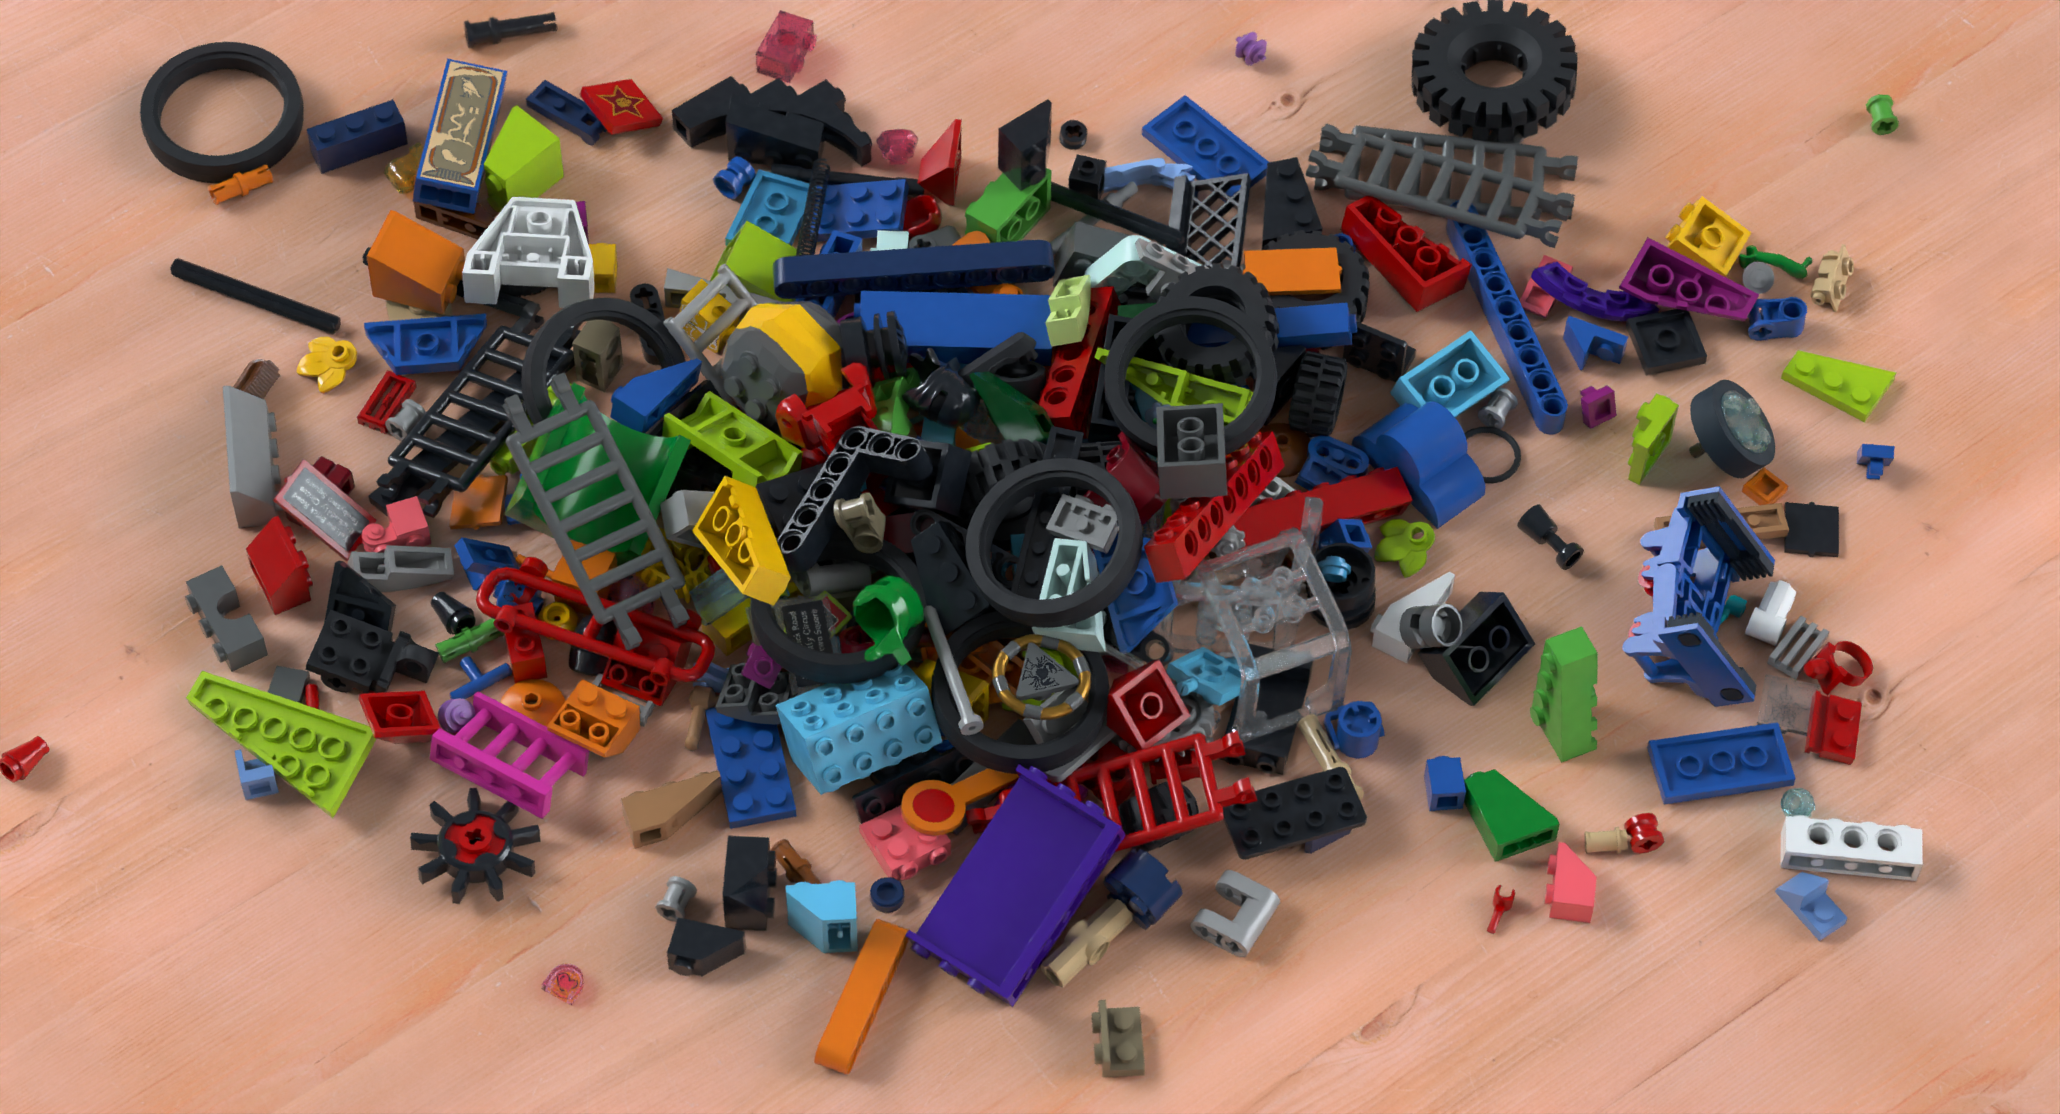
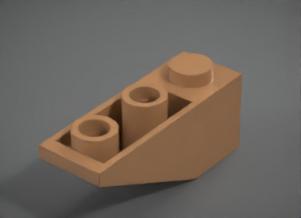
M719 770L710 773L701 772L693 776V778L679 782H667L659 788L645 792L636 791L628 797L621 798L623 816L634 848L668 839L720 795L722 787Z

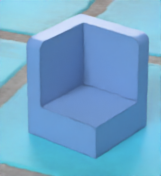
M241 749L234 751L245 800L279 793L272 765L266 766L259 759L244 762Z

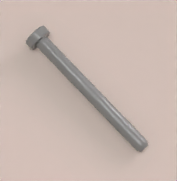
M926 606L924 608V618L961 716L958 726L963 735H973L982 730L984 724L981 716L973 712L936 609L932 606Z

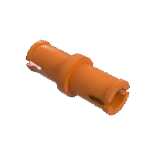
M264 164L243 174L237 172L233 174L231 179L208 186L211 199H214V204L218 205L238 195L241 197L247 196L249 191L273 183V176L271 171L268 170V166Z

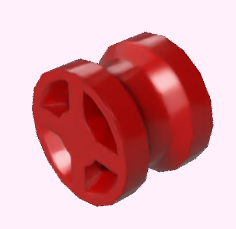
M1653 813L1635 815L1624 824L1627 834L1632 838L1630 846L1634 853L1652 852L1664 843L1662 833L1656 828L1658 826L1657 817Z

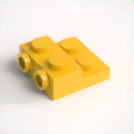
M1702 196L1694 204L1688 202L1678 215L1682 220L1681 224H1675L1665 237L1669 241L1667 247L1726 277L1752 232Z

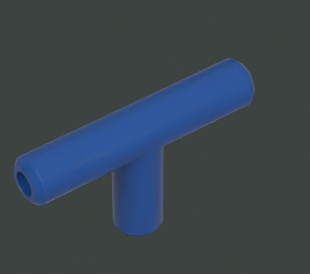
M464 657L460 661V666L471 682L450 692V698L467 699L477 691L480 692L512 675V669L509 664L504 663L483 675L471 657Z

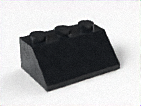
M1479 592L1459 611L1463 629L1461 637L1455 645L1421 649L1418 652L1419 657L1433 679L1469 706H1474L1535 645L1534 640L1504 592Z

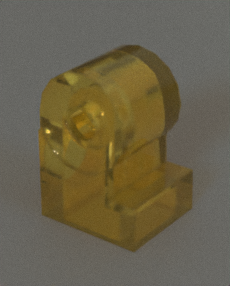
M420 142L409 147L410 153L406 156L393 159L384 170L385 177L401 194L414 190L416 175L424 149Z

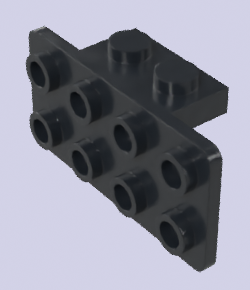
M1336 767L1256 790L1257 801L1247 804L1237 803L1223 807V820L1237 854L1243 860L1361 827L1366 824L1367 820L1366 813L1351 778L1344 767Z

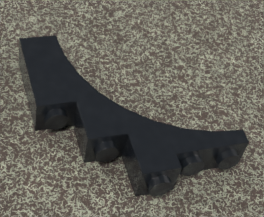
M730 76L672 109L673 129L690 148L709 139L726 134V118L731 95L735 94L741 96V102L757 107L759 103L769 105V111L786 116L788 111L824 123L825 142L845 152L861 167L872 161L871 147L873 144L871 138L865 131L861 132L854 125L851 116L845 112L846 98L843 92L838 87L834 88L827 79L797 95L792 86H787L778 77L750 94L744 84H739Z

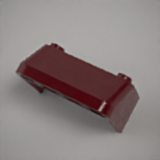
M1122 431L1118 435L1122 446L1117 445L1109 452L1106 457L1108 461L1106 469L1122 484L1133 499L1141 525L1143 526L1168 499H1160L1158 463ZM1090 490L1084 495L1093 501L1095 505L1104 507L1105 504L1110 505L1103 497Z

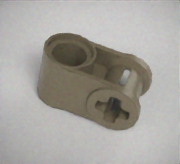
M863 493L860 495V498L847 501L842 498L837 499L834 502L835 519L850 538L854 547L863 553H876L880 551L883 546L886 518L875 504L870 493Z

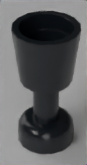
M1540 504L1531 507L1520 518L1517 527L1538 544H1545L1547 542L1558 553L1556 562L1563 570L1571 568L1583 555L1584 549L1575 542L1566 544L1556 534L1557 525Z

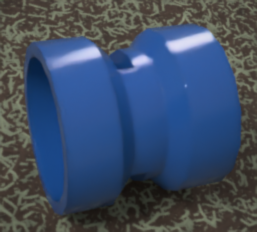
M736 156L728 162L726 170H720L714 176L713 182L721 194L733 200L742 193L744 186H749L753 182L756 172L749 162L742 157Z

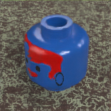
M508 580L500 581L493 594V597L497 598L496 606L499 607L532 602L535 616L540 612L545 602V599L541 598L542 591Z

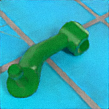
M1752 245L1746 248V255H1739V263L1743 269L1751 263L1763 262L1776 266L1799 279L1807 277L1806 268L1813 262L1811 257H1807L1800 264L1781 254L1757 251V248Z

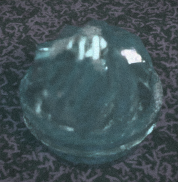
M1803 788L1789 789L1781 798V809L1785 816L1804 815L1811 817V813L1816 809L1812 794Z

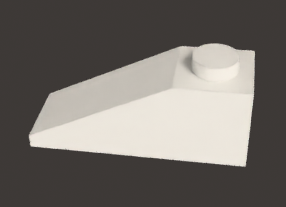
M1451 572L1444 574L1389 605L1383 616L1378 614L1370 630L1374 633L1372 647L1407 663L1416 649L1408 647L1401 638L1399 628L1402 614L1406 609L1414 606L1445 604L1452 593L1455 574Z

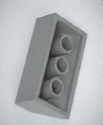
M223 386L229 486L238 527L264 526L273 517L277 516V511L283 510L273 501L279 492L275 491V484H281L279 465H273V458L279 457L277 439L271 438V432L277 431L275 413L268 412L266 400L231 386Z

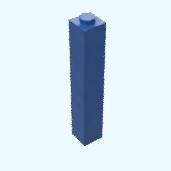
M1348 303L1275 309L1279 323V333L1277 334L1279 342L1277 347L1303 345L1306 348L1352 345V333H1357L1356 314H1350ZM1192 323L1187 338L1199 346L1218 347L1232 341L1235 336L1213 325Z

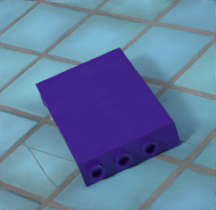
M1018 765L1016 768L1020 778L917 933L915 934L909 930L905 935L913 944L910 948L913 952L926 960L931 955L940 961L938 967L953 977H956L958 973L969 979L966 984L976 992L984 995L988 991L1012 1007L1126 836L1120 825L1103 816L1105 811L1089 800L1085 804L1074 798L1076 793L1067 786L1059 783L1055 787L1046 781L1048 776L1039 769L1031 766L1027 770L1021 765Z

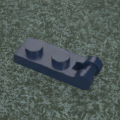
M544 80L526 98L527 107L580 136L590 146H593L600 139L599 135L601 132L607 131L584 101L547 80ZM588 120L593 123L591 126L586 124Z

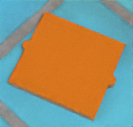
M481 474L466 491H455L449 523L450 529L473 528L478 530L479 527L501 525L509 479L507 475L485 477Z

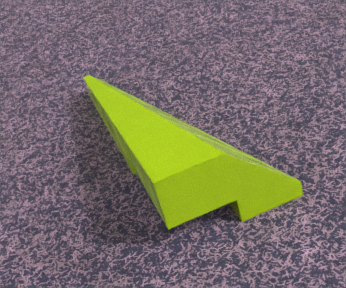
M1098 347L1095 358L1106 365L1110 350ZM1136 357L1131 359L1125 378L1149 396L1161 402L1162 405L1184 406L1223 403L1224 427L1242 413L1254 393L1249 389L1190 374L1185 370Z

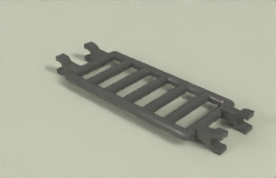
M1325 124L1322 135L1330 137L1332 140L1323 138L1319 150L1331 152L1336 149L1347 152L1343 163L1329 160L1323 153L1312 149L1308 161L1314 162L1318 166L1309 165L1305 175L1311 178L1321 176L1333 178L1334 184L1337 187L1512 238L1521 239L1524 235L1536 237L1544 245L1555 248L1559 236L1552 235L1549 231L1559 233L1562 221L1551 219L1543 222L1532 217L1536 208L1551 211L1560 220L1567 221L1570 209L1563 208L1561 204L1570 206L1574 196L1569 193H1559L1558 195L1544 192L1543 185L1366 133H1359L1356 137L1346 135L1330 124ZM1364 146L1382 151L1367 182L1349 177ZM1394 154L1412 159L1396 191L1379 186ZM1423 163L1441 168L1426 199L1408 195ZM1453 171L1470 176L1456 208L1438 203ZM1482 180L1500 185L1486 217L1468 212ZM1511 189L1530 193L1516 225L1498 221Z
M1355 126L1352 134H1346L1356 137L1359 133H1366L1393 142L1412 144V147L1424 150V145L1443 147L1442 156L1454 159L1455 149L1473 151L1472 164L1484 167L1485 152L1503 154L1502 173L1514 176L1516 156L1534 158L1532 182L1539 183L1543 187L1545 174L1559 175L1565 180L1574 181L1578 163V156L1547 157V151L1542 146L1489 140L1486 142L1472 140V138L1368 126ZM1322 127L1321 129L1320 144L1323 138L1327 140H1332L1330 137L1322 135L1324 127ZM1362 152L1349 176L1350 178L1359 180ZM1392 159L1379 184L1381 187L1389 188ZM1421 167L1408 195L1426 199L1427 196L1419 195ZM1452 174L1438 201L1439 204L1450 206L1453 202L1457 201L1449 199ZM1326 176L1315 178L1314 190L1344 189L1337 187L1334 184L1333 178ZM1481 181L1472 204L1479 215H1487L1491 204L1480 202ZM1345 189V197L1349 200H1359L1367 196ZM1512 189L1499 217L1518 219L1523 207L1511 206ZM1575 195L1570 206L1561 204L1563 208L1570 209L1568 219L1572 217ZM1379 199V200H1380L1381 202H1383L1384 204L1399 205V204H1395V203H1392V202H1388V201ZM1536 208L1532 218L1539 220L1541 217V212H1552Z
M565 372L552 377L553 382L550 383L553 392L559 398L565 410L531 426L517 394L504 400L505 403L502 406L517 431L507 437L506 444L596 621L599 624H606L613 620L626 650L630 651L639 647L642 639L627 613L661 598L674 629L687 624V620L690 617L675 593L676 590L685 585L686 580L598 407L592 400L579 404L571 389ZM587 415L595 433L532 462L529 461L522 444ZM602 444L610 462L552 489L544 490L537 473ZM617 473L625 489L624 492L561 521L559 520L551 503ZM632 503L640 518L639 521L577 550L574 549L566 532ZM647 532L655 548L654 550L595 578L589 579L581 563L582 561ZM662 561L670 579L611 607L604 608L596 591Z

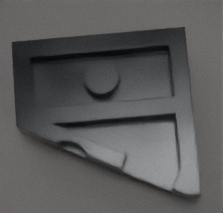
M335 562L325 621L330 610L391 632L396 604L345 562Z

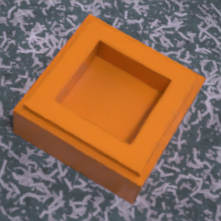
M1763 467L1743 485L1742 492L1758 505L1774 504L1787 492L1788 485Z

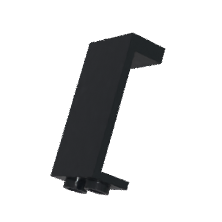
M1249 643L1244 670L1257 678L1253 689L1235 698L1225 732L1226 735L1238 731L1240 740L1243 741L1246 755L1220 758V760L1235 766L1245 765L1257 768L1261 772L1268 774L1277 773L1283 775L1311 678L1312 658Z

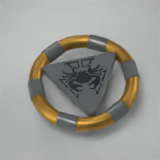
M1038 634L1017 638L1000 651L993 665L992 681L997 695L1007 707L1023 717L1036 720H1052L1066 716L1075 711L1084 702L1090 690L1091 671L1086 658L1074 645L1061 639ZM1038 646L1058 650L1068 656L1074 664L1079 679ZM1027 648L1015 697L1010 692L1005 678V669L1007 663L1021 650ZM1077 688L1062 704L1054 707L1043 708L1022 702V700L1031 698L1043 701L1048 699L1052 693Z

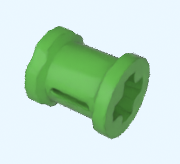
M1879 94L1873 96L1866 103L1867 112L1871 114L1873 120L1871 123L1872 131L1878 135L1892 133L1899 126L1897 117L1893 115L1892 106L1894 103L1889 95Z

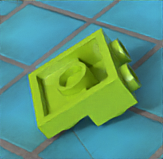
M1656 393L1650 403L1644 402L1636 416V419L1640 421L1632 434L1634 438L1632 447L1634 448L1628 460V465L1631 466L1628 479L1638 485L1641 484L1671 441L1679 405L1666 396Z

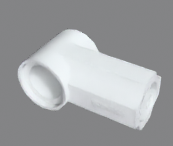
M1781 580L1770 582L1759 608L1755 607L1745 631L1746 635L1777 646L1787 621L1786 616L1797 593L1789 583Z

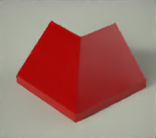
M955 119L921 159L917 184L949 206H954L961 166L962 119Z
M1155 659L1113 680L1108 694L1106 726L1136 750L1152 747L1191 716L1159 659Z
M425 691L359 694L360 704L374 738L393 744L428 743L431 741L432 735L439 728L441 729Z

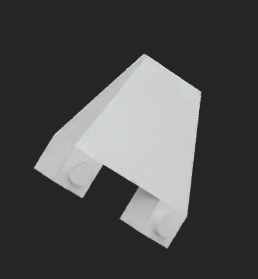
M512 197L467 253L462 272L465 303L496 304L501 284L557 287L559 308H565L577 302L593 299L595 291L593 258L575 200Z

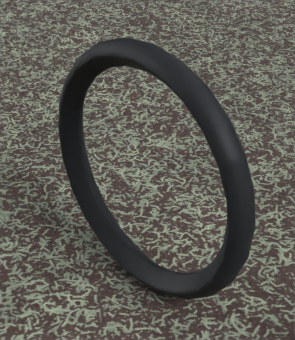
M1477 427L1465 432L1466 440L1475 434H1496L1508 441L1513 448L1515 459L1511 468L1499 476L1483 477L1485 483L1502 482L1510 478L1517 471L1521 462V450L1511 435L1494 427Z

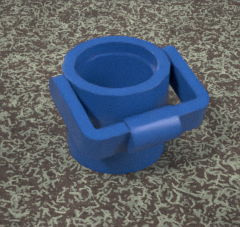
M1353 701L1337 707L1335 711L1327 713L1323 721L1334 749H1340L1343 754L1351 758L1359 759L1372 755L1378 747L1379 738L1385 736L1381 714L1375 704L1370 701ZM1338 719L1337 732L1335 733L1331 721Z

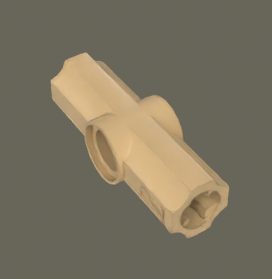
M1110 898L1087 921L1081 920L1077 922L1067 933L1064 943L1041 964V971L1046 975L1047 979L1053 985L1063 988L1087 964L1093 965L1097 963L1108 950L1110 942L1132 921L1133 915L1129 912L1127 906L1119 899Z

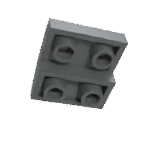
M746 663L730 665L716 704L717 712L747 722L781 724L776 705L795 697L798 688L795 674L790 671H780L773 686L767 688L741 674Z

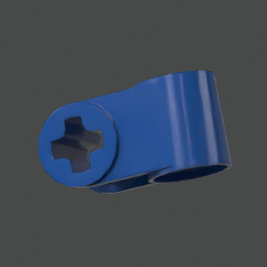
M1797 297L1768 300L1757 299L1747 316L1750 322L1748 328L1749 337L1756 341L1798 337L1804 330L1807 314L1806 303Z

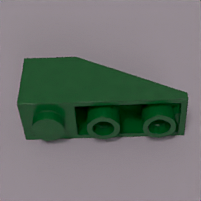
M989 371L975 372L969 375L974 383V389L977 390L980 398L989 410V417L992 423L999 428L1005 440L1018 441L1019 438L1030 440L1031 443L1036 440L1047 445L1051 426L1054 425L1043 407Z

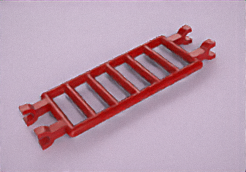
M1238 731L1228 733L1221 739L1207 743L1206 737L1202 733L1192 734L1077 768L1061 782L1046 780L1055 787L1059 783L1067 786L1076 793L1074 798L1082 802L1078 782L1097 777L1105 815L1108 819L1122 827L1110 773L1130 767L1144 830L1127 834L1115 852L1220 822L1224 818L1223 807L1237 803L1247 804L1257 801L1255 789L1251 785L1249 777L1236 781L1232 786L1222 789L1217 787L1211 761L1224 757L1246 755L1244 744L1240 740ZM1194 748L1209 811L1189 816L1175 754ZM1162 758L1176 820L1157 826L1142 763ZM1012 788L1001 791L999 794V805L985 809L974 808L965 811L967 822L969 825H972L974 834L981 833L986 829Z

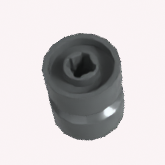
M1451 604L1414 606L1406 609L1402 614L1399 630L1402 640L1411 649L1450 647L1459 641L1463 623L1460 613Z

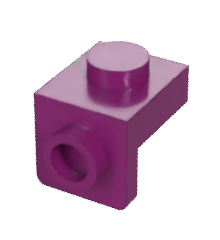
M751 643L746 653L749 658L741 674L767 688H771L782 666L777 664L765 652L761 644L758 646Z

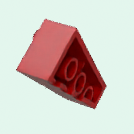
M1367 195L1347 205L1340 231L1352 239L1355 247L1416 312L1465 288L1472 266L1467 260L1462 258L1459 261L1449 254L1451 249L1442 243L1438 245L1424 236L1425 231L1418 226H1409L1401 220L1402 215L1377 198Z

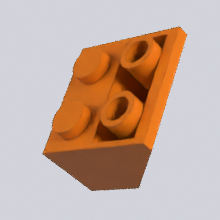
M582 679L547 725V730L604 758L624 753L639 732L640 706Z

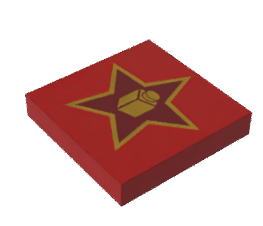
M632 79L582 87L579 94L611 135L658 127L663 120L660 113Z

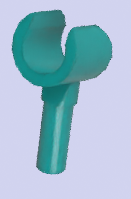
M1731 595L1724 606L1720 625L1730 614L1741 618L1746 609L1747 600Z

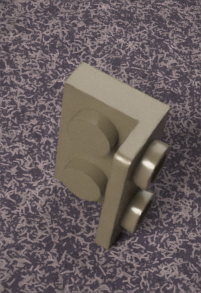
M1099 1000L1098 1012H1092L1093 1033H1099L1100 1043L1094 1044L1095 1065L1102 1064L1103 1077L1145 1075L1140 1007L1106 1008V1000Z

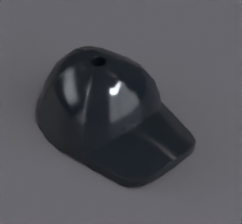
M590 613L579 622L574 632L583 635L593 614ZM613 620L603 624L596 640L613 645L618 630ZM571 645L568 661L571 670L590 676L604 673L608 657Z

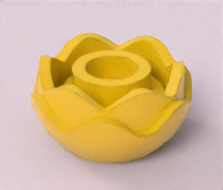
M553 602L546 605L539 612L537 620L574 632L578 616L570 605L563 602Z

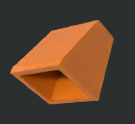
M390 210L367 254L372 296L443 315L448 304H452L456 298L459 281H463L464 248L406 216Z

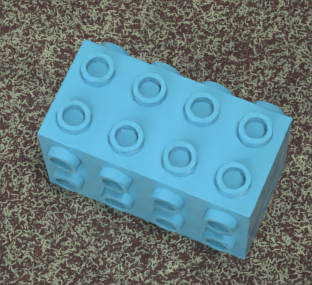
M898 664V667L886 671L884 675L867 679V681L849 684L827 683L776 705L791 760L821 795L826 792L836 791L842 785L856 779L866 778L871 773L886 766L896 765L914 754L927 752L933 746L942 743L928 687L907 664L903 666Z

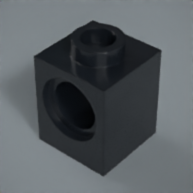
M1077 154L1069 175L1068 188L1100 200L1104 190V175L1107 161Z

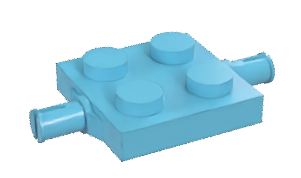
M1201 647L1170 662L1166 670L1168 676L1176 681V690L1179 695L1182 693L1181 696H1186L1191 692H1196L1203 696L1206 702L1218 706L1253 689L1257 678L1241 668L1245 666L1244 655L1241 656L1238 653L1231 658H1225L1205 647Z

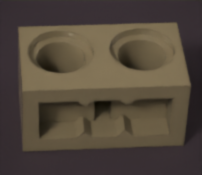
M589 320L572 343L577 381L605 392L623 366L620 329L611 321Z

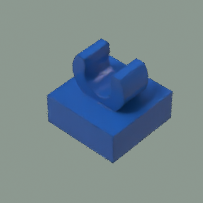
M1861 445L1857 451V464L1867 465L1866 479H1880V476L1883 475V466H1889L1894 459L1895 446Z

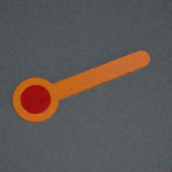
M988 768L954 785L939 780L920 781L909 787L904 793L901 813L905 822L914 830L926 835H944L960 826L965 817L967 805L1016 783L1020 777L1018 774L1004 773Z

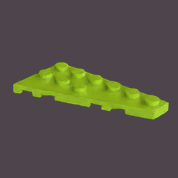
M201 671L186 697L192 707L266 766L272 765L276 774L331 818H334L377 738H374L368 725L205 671Z

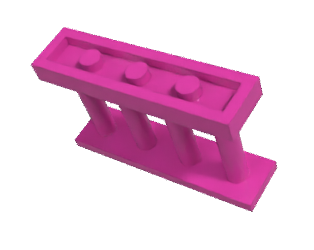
M477 691L473 698L475 716L455 736L439 728L432 735L430 760L543 819L550 812L552 786L568 769L583 777L587 773L590 750L548 731L546 726ZM484 725L500 733L484 750H480L467 743ZM512 740L528 748L512 765L495 758ZM539 755L556 762L540 780L524 773Z

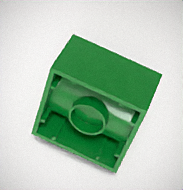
M573 383L571 389L578 403L587 401L584 395L585 388ZM559 398L555 401L548 418L565 411ZM601 413L656 521L661 511L660 504L665 501L691 440L681 435L676 437H658L626 427ZM587 415L539 436L529 461L532 462L595 433ZM602 444L537 473V476L544 490L547 491L610 462ZM616 473L551 504L561 521L624 492L625 489ZM521 476L504 515L554 538L523 476ZM629 503L566 533L570 540L589 544L639 521L640 518L632 503ZM644 532L607 551L616 554L618 567L641 556L649 536L647 532Z

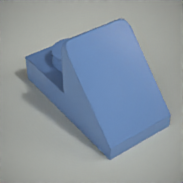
M1801 872L1776 888L1775 892L1811 933L1821 941L1845 925L1847 916L1825 893L1829 884L1827 878Z

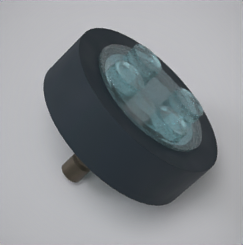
M1720 380L1694 396L1691 401L1690 414L1699 443L1689 448L1690 454L1694 458H1698L1706 452L1721 470L1735 478H1745L1772 462L1775 456V440L1772 429L1758 403L1744 388L1733 381Z

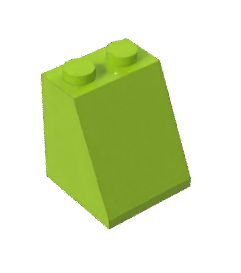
M517 105L509 113L484 162L488 202L496 212H501L512 197L538 198L564 177L559 137Z
M746 221L725 247L710 281H713L719 275L717 270L720 266L727 264L749 292L781 302H796V299H783L775 294L772 266L779 258L796 256L797 249Z

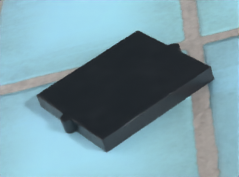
M1785 502L1784 513L1789 532L1787 537H1784V552L1808 554L1809 557H1814V555L1838 557L1839 507L1815 505L1814 502L1809 504Z

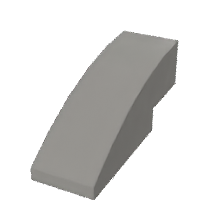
M387 545L384 553L352 551L347 565L380 592L414 589L443 582L454 577L451 548Z

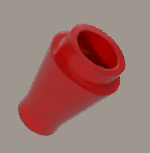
M36 736L32 740L3 753L2 759H0L1 773L11 782L24 780L43 756L49 752L47 743L41 737Z

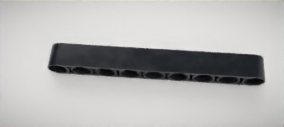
M921 509L912 516L910 528L916 536L921 533L920 526L923 520L933 518L935 522H950L956 533L962 534L963 544L966 547L968 530L928 509ZM992 544L991 567L993 574L998 582L1012 588L1013 580H1007L1005 572L1010 565L1018 564L1019 558ZM1107 606L1102 610L1107 615V621L1103 625L1104 639L1118 647ZM1151 631L1129 653L1149 663L1155 660L1151 659L1149 655L1150 647L1156 642H1161L1165 646V653L1159 660L1164 667L1172 660L1174 648L1163 636Z

